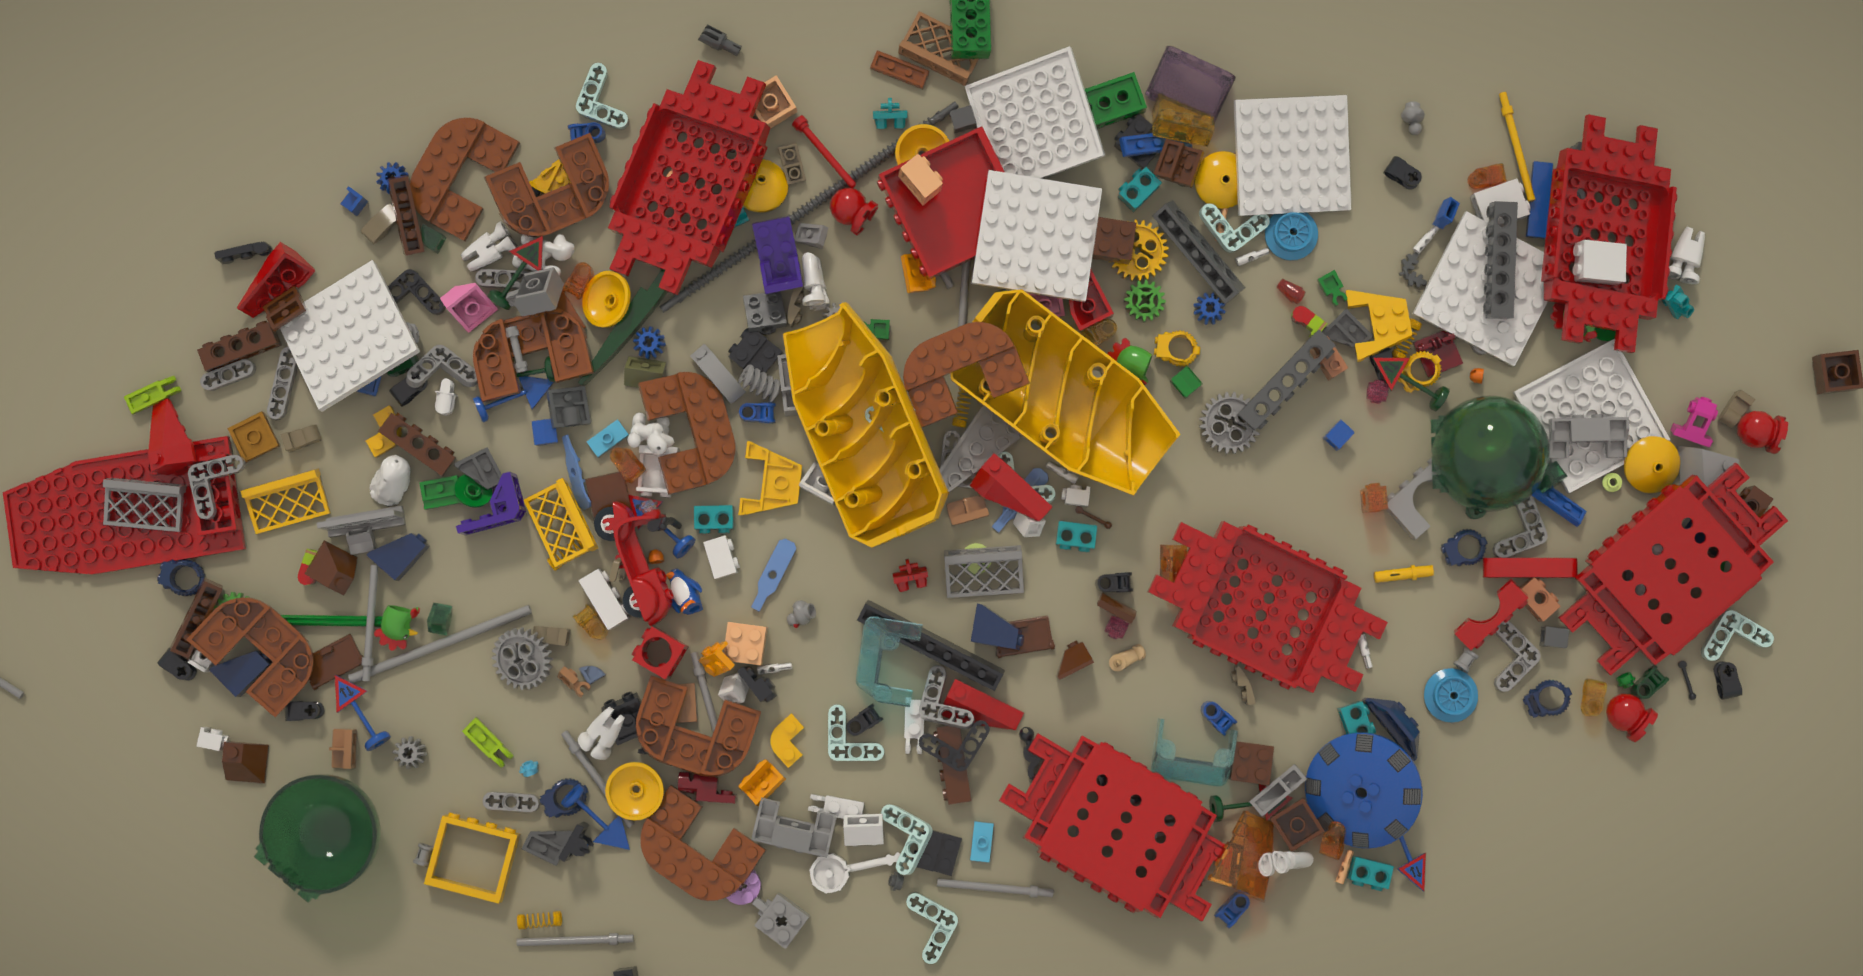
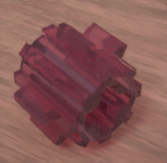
M1381 380L1369 382L1366 399H1370L1371 403L1380 404L1381 401L1385 402L1388 397V385L1384 384V381Z
M1111 616L1105 632L1109 633L1108 636L1113 639H1122L1129 623L1117 616Z

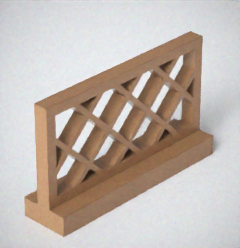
M919 11L904 40L901 41L898 53L966 86L979 59H974V61L969 59L971 64L969 70L962 68L959 63L967 59H953L949 61L944 59L942 53L951 51L950 26ZM920 18L927 21L929 27L919 29L918 22ZM941 28L945 31L946 35L936 38L934 30ZM931 31L933 39L924 41L921 33ZM918 34L921 42L913 44L908 40L910 36ZM948 39L950 47L941 50L938 41ZM935 43L938 51L929 52L925 45Z

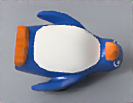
M678 568L667 573L666 576L670 581L671 590L674 595V599H672L673 609L678 614L682 612L687 615L702 611L703 607L699 592H702L700 584L686 576Z

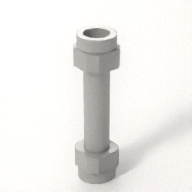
M517 326L505 328L506 336L510 338L516 361L514 364L516 373L528 371L527 362L523 361L517 337L520 335Z

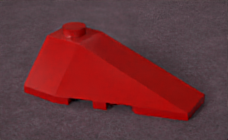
M280 242L267 257L238 304L237 309L254 318L264 311L263 306L293 286L297 288L303 286L313 275L315 269L295 250Z
M1090 269L1086 302L1069 300L1071 316L1079 331L1096 326L1112 318L1114 315L1098 281Z
M168 398L153 405L148 450L151 472L167 476L197 462L194 444L187 437L186 429L180 424L178 414Z
M995 453L984 463L970 484V487L984 499L1015 510L1039 522L1053 508Z
M957 679L954 680L943 702V705L970 711L974 716V723L983 720L989 727L1016 730L1024 712ZM944 711L942 713V716L950 719L952 717V713L950 711ZM956 713V719H961L963 723L970 721L968 716L959 718L958 713Z

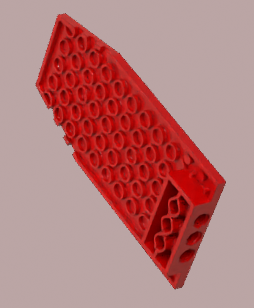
M224 436L193 441L197 462L169 476L151 472L148 457L149 449L75 461L47 475L37 477L33 481L2 492L13 568L95 575L161 564L164 561L169 562L170 560L179 561L246 550L235 474L210 480L217 513L212 519L207 520L200 518L196 512L188 477V470L192 465L232 455L230 437ZM219 463L214 464L212 467L214 474H218L222 470V466ZM232 463V464H226V466H227V467H230V466H233V467H234V464H233V463ZM197 468V472L194 473V476H198V478H200V474L208 473V471H201ZM119 478L186 485V493L183 495L181 532L103 525L105 503L103 479ZM204 486L198 489V496H206L207 489ZM111 491V499L116 504L122 497L117 491ZM132 493L128 497L134 506L141 500L136 493ZM151 495L147 498L153 507L160 502L156 495ZM170 497L166 500L172 509L177 506L178 497ZM209 499L206 501H200V503L205 504V510H202V513L208 515V512L211 511V508L206 507L205 502H209ZM125 500L118 505L124 514L131 509ZM144 502L137 507L143 516L150 511ZM163 504L156 509L162 518L169 513ZM115 509L110 512L109 521H117L121 518ZM134 511L126 516L132 523H136L140 519ZM153 512L146 517V520L151 525H155L159 521ZM171 514L165 521L169 526L176 527V519Z

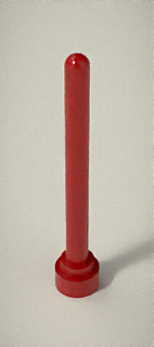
M803 115L797 117L792 123L795 130L800 131V133L803 132L850 188H855L856 182L810 130L808 120Z

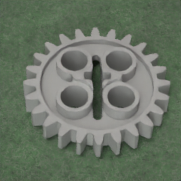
M1225 392L1224 398L1218 394L1217 401L1211 398L1212 405L1206 403L1205 407L1208 410L1201 411L1205 417L1199 418L1200 421L1204 422L1199 428L1205 429L1201 436H1208L1205 442H1213L1211 448L1217 445V452L1224 448L1225 454H1228L1229 449L1235 454L1237 448L1240 452H1243V445L1250 448L1249 441L1255 443L1256 440L1253 435L1259 436L1260 433L1253 430L1246 422H1240L1237 415L1250 401V398L1244 401L1243 394L1237 398L1236 392H1233L1231 397H1229L1228 392ZM1221 406H1227L1230 409L1229 415L1221 413ZM1214 416H1219L1220 418L1228 421L1229 419H1233V424L1243 426L1246 428V430L1244 431L1235 425L1228 427L1227 422L1217 420ZM1215 423L1222 426L1223 430L1221 433H1216L1213 430ZM1232 431L1240 433L1239 440L1232 439Z
M523 627L519 630L514 628L511 632L509 630L506 631L494 643L496 647L492 649V652L496 655L492 656L491 659L496 660V663L493 664V667L499 668L496 674L502 673L501 680L508 679L507 685L513 683L514 688L520 685L521 690L526 687L531 689L534 686L540 685V682H544L546 680L545 677L550 675L548 670L553 666L549 663L553 658L548 657V655L552 651L546 650L549 644L542 643L544 637L537 638L538 632L532 635L531 629L524 631Z

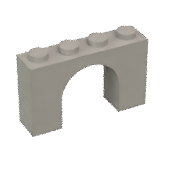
M1443 454L1439 456L1433 455L1427 461L1428 465L1424 469L1420 467L1413 473V479L1410 481L1406 479L1398 486L1400 490L1396 494L1392 492L1384 499L1386 501L1382 505L1384 509L1412 540L1417 539L1431 527L1418 513L1413 504V494L1418 485L1422 482L1437 483L1455 502L1460 501L1474 489Z

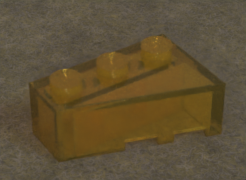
M1160 93L1158 94L1152 109L1153 136L1208 147L1215 131L1214 117Z

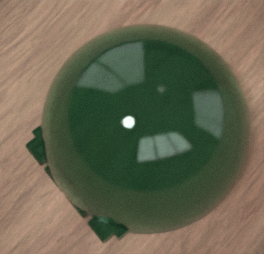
M1480 396L1457 405L1446 415L1438 416V419L1431 420V434H1435V437H1431L1432 472L1437 473V475H1432V488L1440 489V493H1447L1458 503L1478 511L1493 512L1506 510L1528 499L1543 482L1550 461L1548 436L1537 416L1523 404L1502 396Z
M315 774L298 778L283 786L268 802L261 818L259 828L260 843L255 848L258 852L254 857L264 866L269 862L268 869L279 879L282 878L283 882L293 891L300 889L298 895L309 903L312 899H318L321 894L332 893L349 886L368 870L376 857L380 844L381 825L378 812L370 797L359 786L345 778L330 774Z

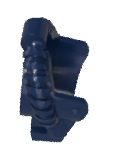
M1462 529V531L1460 530L1454 535V538H1449L1447 543L1442 544L1440 549L1446 556L1445 562L1447 565L1453 566L1456 564L1457 566H1462L1463 564H1468L1469 566L1477 564V562L1483 559L1482 557L1486 553L1485 545L1488 543L1486 538L1475 532V530ZM1465 535L1478 539L1481 546L1479 547L1478 554L1472 559L1464 558L1458 552V542Z
M170 560L169 562L164 561L161 563V573L158 575L157 581L158 584L163 585L164 589H171L172 592L179 596H192L198 591L205 578L204 570H202L203 568L192 560H179L178 562ZM188 566L195 570L200 580L198 585L195 584L191 589L183 590L177 586L175 575L179 569Z
M1544 680V682L1542 681L1536 686V689H1530L1529 694L1524 695L1523 701L1525 705H1528L1529 715L1533 716V718L1546 715L1558 716V714L1564 713L1567 707H1569L1572 692L1569 687L1566 688L1564 684L1562 685L1557 680ZM1553 686L1562 690L1565 696L1563 704L1553 709L1543 706L1539 701V695L1544 688Z
M565 778V780L561 779V781L559 780L558 783H555L552 789H547L545 794L540 796L541 798L539 799L541 805L545 806L544 812L546 816H549V818L552 816L559 818L562 815L570 816L581 811L582 808L578 804L572 809L563 808L557 802L556 797L557 791L562 786L572 785L575 787L582 783H579L578 780L575 781V779ZM586 785L583 786L584 792L580 797L584 804L587 801L586 794L589 792Z

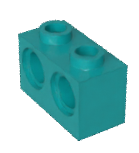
M1147 167L1143 170L1139 168L1132 175L1134 179L1129 184L1125 182L1118 189L1120 191L1118 198L1133 213L1162 184ZM1147 178L1150 184L1144 186L1141 184L1140 179ZM1134 191L1137 197L1130 199L1127 196V192Z
M694 506V529L699 530L700 534L711 533V530H718V533H730V530L734 529V506ZM723 514L729 517V521L725 525L719 523V517ZM702 515L709 516L710 521L708 524L701 525L700 517Z
M1059 521L1055 545H1060L1059 549L1071 550V547H1078V551L1090 552V549H1095L1097 525ZM1063 531H1069L1072 534L1070 541L1062 539L1061 534ZM1088 533L1091 536L1090 543H1083L1080 539L1081 534Z
M1362 701L1337 708L1346 734L1356 733L1357 729L1361 726L1365 728L1367 733H1376L1373 722H1369L1367 716L1370 715L1368 706L1363 704ZM1353 708H1357L1359 711V716L1356 719H1353L1350 715Z
M1353 856L1347 878L1353 880L1352 884L1363 887L1365 883L1371 885V889L1383 891V888L1389 889L1394 866ZM1359 867H1364L1365 874L1362 877H1358L1356 874ZM1382 871L1384 878L1382 881L1377 882L1375 875L1377 872Z

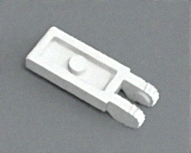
M905 699V754H910L911 751L910 738L918 739L917 754H922V749L919 746V739L924 734V719L921 718L919 713L921 700Z
M811 794L810 799L815 801H825L824 808L809 806L808 811L817 813L822 811L835 814L837 818L843 819L844 815H862L864 802L828 795Z

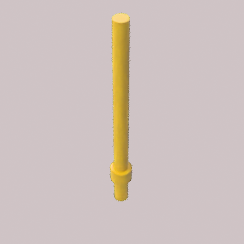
M1502 92L1499 93L1502 104V116L1506 119L1527 200L1532 202L1535 201V196L1512 115L1514 114L1513 107L1509 104L1507 93Z

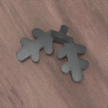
M1415 252L1412 255L1407 254V260H1401L1403 267L1399 276H1404L1409 286L1415 283V287L1419 288L1421 285L1427 284V281L1422 279L1423 275L1420 274L1416 277L1415 271L1411 274L1408 273V270L1412 271L1415 268L1412 264L1416 265L1419 262L1416 260L1418 253Z

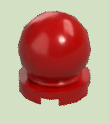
M844 188L838 190L831 198L830 211L837 222L843 225H851L850 231L858 236L865 229L862 226L866 220L871 221L878 210V204L873 200L867 203L863 194L854 188Z
M1752 411L1741 417L1737 425V435L1742 443L1750 448L1765 447L1766 452L1777 454L1781 450V447H1778L1781 439H1786L1788 422L1785 421L1786 417L1780 415L1773 419L1770 414L1764 411Z
M1621 693L1614 696L1607 704V720L1615 729L1627 731L1626 737L1632 742L1640 740L1646 734L1644 729L1649 723L1653 725L1658 717L1657 712L1652 708L1645 710L1643 702L1631 694Z

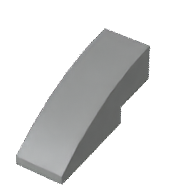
M786 354L777 355L785 417L798 415L792 399Z
M1294 764L1249 802L1261 816H1264L1305 782L1307 778L1298 766Z

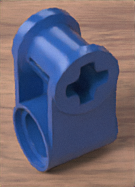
M596 122L568 125L571 140L591 133L592 136V131L595 129H599L600 133L592 137L594 143H600L606 137L605 130Z
M745 403L740 407L739 415L745 422L775 423L774 407H776V404ZM751 408L753 415L748 418L744 417L742 414L743 410Z
M1207 701L1202 704L1201 714L1223 736L1226 735V731L1233 724L1237 723L1217 703ZM1209 705H1213L1215 712L1209 716L1206 713V708Z
M1241 891L1235 892L1219 907L1214 916L1219 917L1227 924L1226 927L1230 929L1248 909L1250 900L1245 893ZM1244 897L1245 903L1242 906H1237L1235 904L1236 898Z

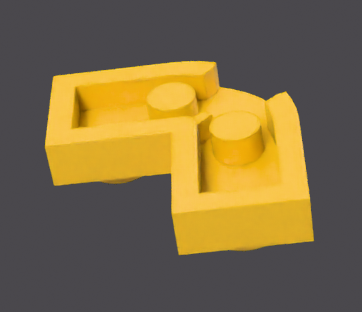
M390 405L373 414L379 427L383 425L391 413L396 415ZM400 427L397 430V435L399 437H401L402 427ZM381 433L366 440L376 458L397 446Z
M792 713L773 730L770 739L772 750L788 768L803 755L790 740L805 728Z

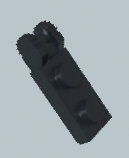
M261 241V243L256 242L215 251L214 254L216 260L223 264H229L238 258L242 260L251 259L255 254L266 256L271 253L272 248L266 242Z

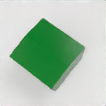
M1188 366L1170 380L1185 399L1203 384Z

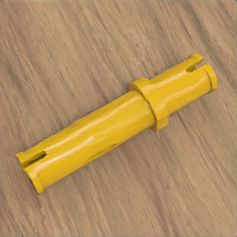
M1410 565L1408 568L1374 572L1375 583L1412 579L1413 581L1417 580V578L1434 576L1432 565L1417 567Z

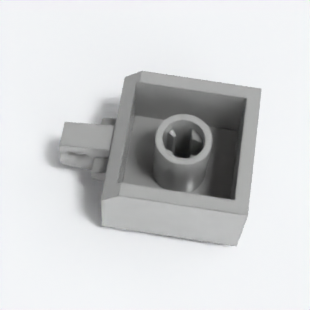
M554 267L525 273L519 289L507 293L506 300L510 306H516L521 316L552 311L557 307L564 283Z
M778 893L773 901L767 899L766 902L757 896L752 903L759 909L758 914L761 916L754 926L785 949L810 916V914L781 893ZM784 916L786 917L785 922H787V924L783 923L781 925L778 923L779 920H777V918H782Z

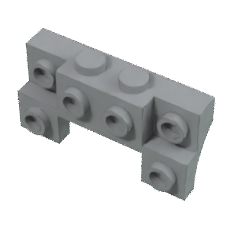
M1603 414L1591 415V418H1584V415H1572V418L1549 419L1548 459L1569 458V443L1605 442L1606 458L1627 457L1629 417L1603 418Z
M761 797L751 840L774 845L781 849L787 848L798 853L804 852L827 858L837 815L818 811L815 824L777 815L780 805L779 801Z

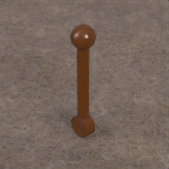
M1081 506L1076 507L1075 511L1077 514L1082 513L1086 515L1087 517L1103 524L1106 529H1110L1112 527L1111 522H1105L1100 518L1084 511Z

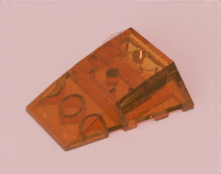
M1243 811L1232 831L1233 837L1230 842L1227 841L1225 844V852L1221 859H1217L1215 863L1216 868L1213 874H1209L1207 880L1222 886L1231 887L1265 903L1269 876H1263L1260 873L1258 863L1263 854L1272 853L1273 822L1265 821L1264 818L1248 811Z

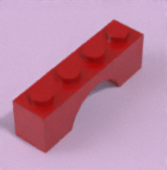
M1512 579L1497 591L1500 603L1494 616L1483 621L1467 618L1454 630V634L1470 650L1474 647L1478 649L1485 642L1483 639L1486 636L1495 634L1499 629L1498 625L1502 622H1508L1513 617L1512 613L1517 608L1520 610L1528 603V595Z

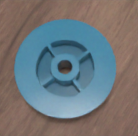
M1307 212L1274 214L1270 218L1268 227L1265 228V240L1271 252L1277 257L1290 261L1299 260L1306 257L1315 248L1318 240V228L1314 219Z
M1453 668L1443 669L1433 674L1427 681L1424 689V701L1429 712L1437 719L1451 723L1459 722L1466 719L1475 710L1478 702V690L1475 682L1467 673ZM1452 692L1454 693L1453 699L1450 697Z

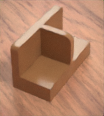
M981 495L963 498L962 500L946 504L952 526L989 516L985 500Z
M357 729L333 730L332 747H329V750H332V768L353 769L356 767Z

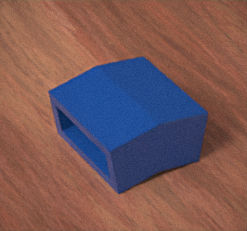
M1452 197L1445 199L1441 203L1432 225L1444 229L1446 225L1452 223L1460 203Z
M551 419L532 421L534 445L541 446L558 443L556 428L552 429Z

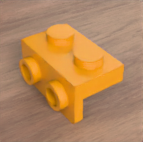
M912 254L901 256L907 293L929 291L936 287V277L927 280L926 276L923 277L918 268L921 265L918 259L914 260Z
M726 641L716 642L712 647L707 646L701 652L703 656L698 660L705 667V671L713 677L730 671L735 665L722 652L728 645Z
M764 759L755 766V769L749 775L742 779L738 787L759 807L761 797L767 799L786 778L772 763Z

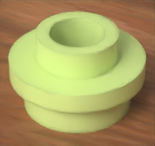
M1608 473L1603 477L1602 485L1605 490L1615 492L1621 488L1622 479L1616 473ZM1611 479L1615 480L1614 486L1610 484Z

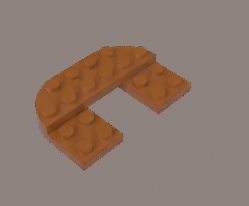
M459 118L446 123L435 133L412 174L410 187L415 209L429 223L466 241L483 208L449 190L466 158L494 172L506 168L520 142L475 118Z
M591 133L554 148L569 180V184L539 197L535 196L521 162L484 177L500 212L499 215L509 228L524 236H545L592 216L602 207L609 190V178Z
M558 308L534 315L518 316L506 320L499 319L482 331L483 334L478 342L476 341L473 350V363L482 402L521 393L514 368L513 358L515 357L511 341L506 336L505 328L517 326L520 335L517 337L522 356L548 349L555 382L559 383L594 373L584 328L572 315Z
M972 322L928 339L911 352L904 367L903 380L922 428L958 414L944 376L979 362L993 398L1030 384L1017 348L1007 333L989 323Z
M679 372L675 375L638 383L648 421L686 412L696 448L658 457L668 495L703 487L721 478L733 463L735 440L724 400L718 388L706 377L693 372Z
M249 597L226 601L219 605L186 640L214 665H218L243 637L248 639L273 663L249 687L246 693L271 715L276 717L305 687L312 675L314 655L311 645L301 632L267 603Z
M651 675L636 718V734L643 750L656 761L705 777L722 776L737 768L748 753L761 711L724 700L713 736H706L675 725L688 687Z
M670 785L663 796L661 805L645 820L642 827L641 849L646 861L660 875L697 899L715 901L733 895L747 881L766 852V849L733 828L711 861L682 841V838L703 806L683 792L678 791L673 785Z

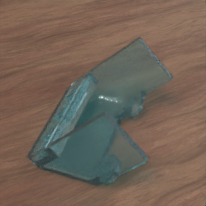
M879 617L867 618L862 632L856 674L857 686L877 702L910 707L913 690L895 688L887 684L878 683L883 650H895L900 644V638L920 641L923 624Z
M1158 718L1151 761V771L1153 773L1157 772L1167 779L1205 785L1223 786L1226 784L1234 761L1237 730L1230 729L1228 749L1222 748L1216 751L1212 763L1175 757V744L1170 740L1162 739L1165 719Z

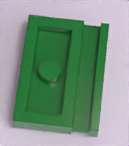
M455 475L419 482L424 510L460 504L461 502L454 493V485L459 476Z

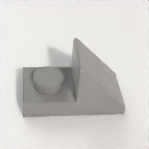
M799 223L794 240L797 243L822 249L829 227Z

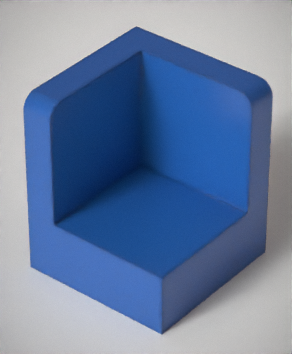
M348 186L347 190L349 193L340 204L358 216L369 201Z
M1339 420L1323 439L1337 451L1352 437L1354 431L1342 420Z

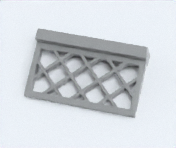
M119 478L103 479V487H105L103 525L181 532L183 495L186 493V485ZM111 491H117L122 497L116 504L111 499ZM132 493H136L141 498L135 506L128 499ZM151 495H156L160 500L155 507L147 500ZM170 497H178L177 506L172 509L166 500ZM124 500L131 507L125 514L118 507ZM143 502L150 509L144 516L137 509ZM161 504L169 511L163 518L156 511ZM113 509L121 516L117 521H109L110 512ZM132 511L140 518L136 523H132L126 517ZM152 512L159 519L155 525H151L146 520V517ZM171 514L176 519V527L169 526L165 521Z
M403 506L326 518V521L317 522V528L327 530L328 537L330 538L346 535L348 530L370 526L373 531L406 525Z
M1021 545L944 550L947 598L1024 593ZM1018 560V567L1013 572L1006 567L1009 561ZM991 562H996L1000 565L994 573L987 568ZM972 563H977L981 567L975 575L967 569ZM949 565H958L962 569L955 576L949 571ZM1002 569L1011 574L1004 582L996 576ZM983 570L991 575L985 583L978 578V575ZM964 571L972 576L966 584L958 579ZM1014 577L1019 581L1020 588H1011L1007 583ZM994 578L1001 583L998 589H991L988 586ZM974 580L982 585L979 590L975 591L968 586ZM955 581L963 586L959 592H951L950 586Z

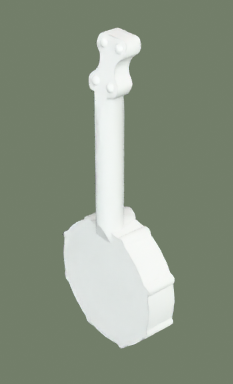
M897 852L894 856L887 854L886 857L847 865V861L835 853L828 854L827 858L818 856L809 869L812 885L825 894L840 891L850 877V872L886 864L891 866L894 862H897L900 853Z

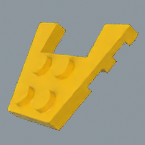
M1352 290L1345 291L1348 309L1368 306L1374 341L1355 343L1357 362H1361L1371 355L1378 354L1381 350L1397 345L1412 337L1406 299Z
M747 441L745 458L765 461L761 499L740 498L738 515L743 516L798 504L802 465L751 441Z

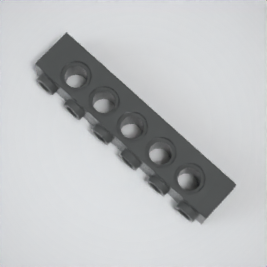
M1173 200L1166 203L1152 215L1225 304L1246 288Z
M1494 201L1489 203L1486 215L1489 218V225L1486 227L1488 244L1485 247V255L1488 256L1484 269V273L1487 275V283L1484 285L1486 302L1483 305V313L1486 314V318H1514L1518 202ZM1499 217L1504 219L1503 227L1498 224ZM1498 236H1501L1504 240L1502 246L1497 243ZM1498 255L1503 258L1502 265L1496 262ZM1497 275L1502 277L1501 285L1496 282ZM1496 294L1502 297L1500 304L1495 301Z
M1317 330L1237 415L1253 430L1257 428L1261 430L1268 422L1266 418L1270 414L1274 416L1281 409L1279 405L1284 400L1287 402L1295 394L1293 390L1297 386L1301 388L1307 382L1306 376L1310 372L1314 374L1322 366L1320 362L1324 357L1328 359L1335 352L1333 348L1336 345L1320 330ZM1311 348L1319 350V357L1317 359L1310 356ZM1298 362H1303L1306 365V370L1303 373L1298 372L1296 369ZM1285 376H1290L1293 380L1290 387H1286L1283 384ZM1272 390H1276L1279 393L1277 401H1272L1269 397V393ZM1258 404H1263L1266 407L1265 414H1257L1256 407Z

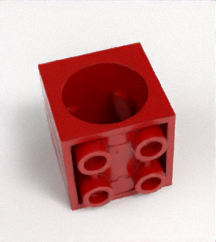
M651 626V628H647L641 638L644 640L641 645H637L633 650L632 655L634 657L632 661L663 679L670 680L689 646L661 629ZM663 638L670 644L669 649L672 654L667 663L658 664L659 667H657L648 660L647 648L651 641L655 642Z

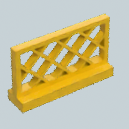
M319 468L240 491L242 498L245 499L255 534L331 513L320 479ZM316 482L318 491L315 495L306 491L309 483ZM291 488L301 491L297 500L287 496ZM273 493L282 496L278 506L268 501ZM304 493L313 498L309 507L299 502ZM258 498L264 502L260 511L253 508L252 499ZM285 498L295 503L290 512L281 508ZM315 500L323 503L325 511L316 512L311 509ZM266 504L276 508L272 517L262 513ZM297 505L307 510L303 517L299 518L293 514ZM279 510L288 515L283 523L274 519ZM260 515L270 520L267 527L259 529L257 522Z
M564 478L557 480L555 484L523 500L555 568L599 548L571 488ZM556 489L559 494L557 501L547 500L549 493ZM536 499L542 500L539 511L532 509L530 502ZM546 502L555 505L552 515L543 513ZM558 506L564 507L567 511L564 519L555 516ZM541 515L551 517L547 528L539 524ZM554 519L563 521L559 532L550 529ZM566 523L572 524L575 528L572 536L563 533ZM549 531L558 534L555 545L547 541ZM562 536L571 538L567 549L558 546ZM574 539L581 541L584 548L577 552L571 550ZM557 548L566 551L564 559L558 562L555 558Z

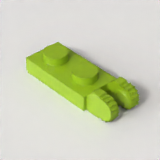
M171 376L161 381L158 380L124 396L131 414L134 415L170 396L180 393V386L173 387L168 391H165L163 387L174 383L176 377Z
M477 717L462 731L488 758H491L501 768L505 763L495 755L498 750L509 759L513 757V754L503 746L504 744Z

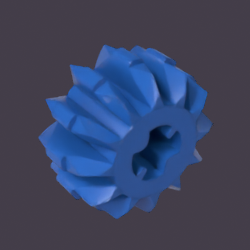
M387 162V168L380 166L383 172L376 173L380 177L376 182L381 185L380 189L382 191L386 190L390 194L387 179L392 175L394 177L404 175L409 177V174L404 172L406 168L404 166L399 167L397 162L393 166L390 162Z
M1204 293L1203 298L1200 296L1197 298L1199 303H1194L1193 305L1194 308L1198 309L1193 312L1194 315L1200 314L1197 320L1201 321L1204 318V325H1207L1209 320L1214 325L1216 323L1215 318L1221 321L1222 317L1220 314H1225L1226 312L1224 309H1221L1226 304L1223 302L1219 303L1220 297L1214 299L1215 293H1211L1210 298L1207 293ZM1206 305H1208V307L1210 305L1213 306V313H1211V311L1209 313L1206 311Z
M650 326L648 332L643 327L642 335L636 332L639 339H633V342L638 344L634 347V350H640L638 353L640 357L645 354V358L649 359L652 353V356L657 358L655 352L658 351L662 354L663 351L659 347L666 346L664 342H660L665 337L664 335L658 336L660 334L659 329L653 333V327ZM647 339L653 341L651 343V347H649L648 345L645 346V344H647Z

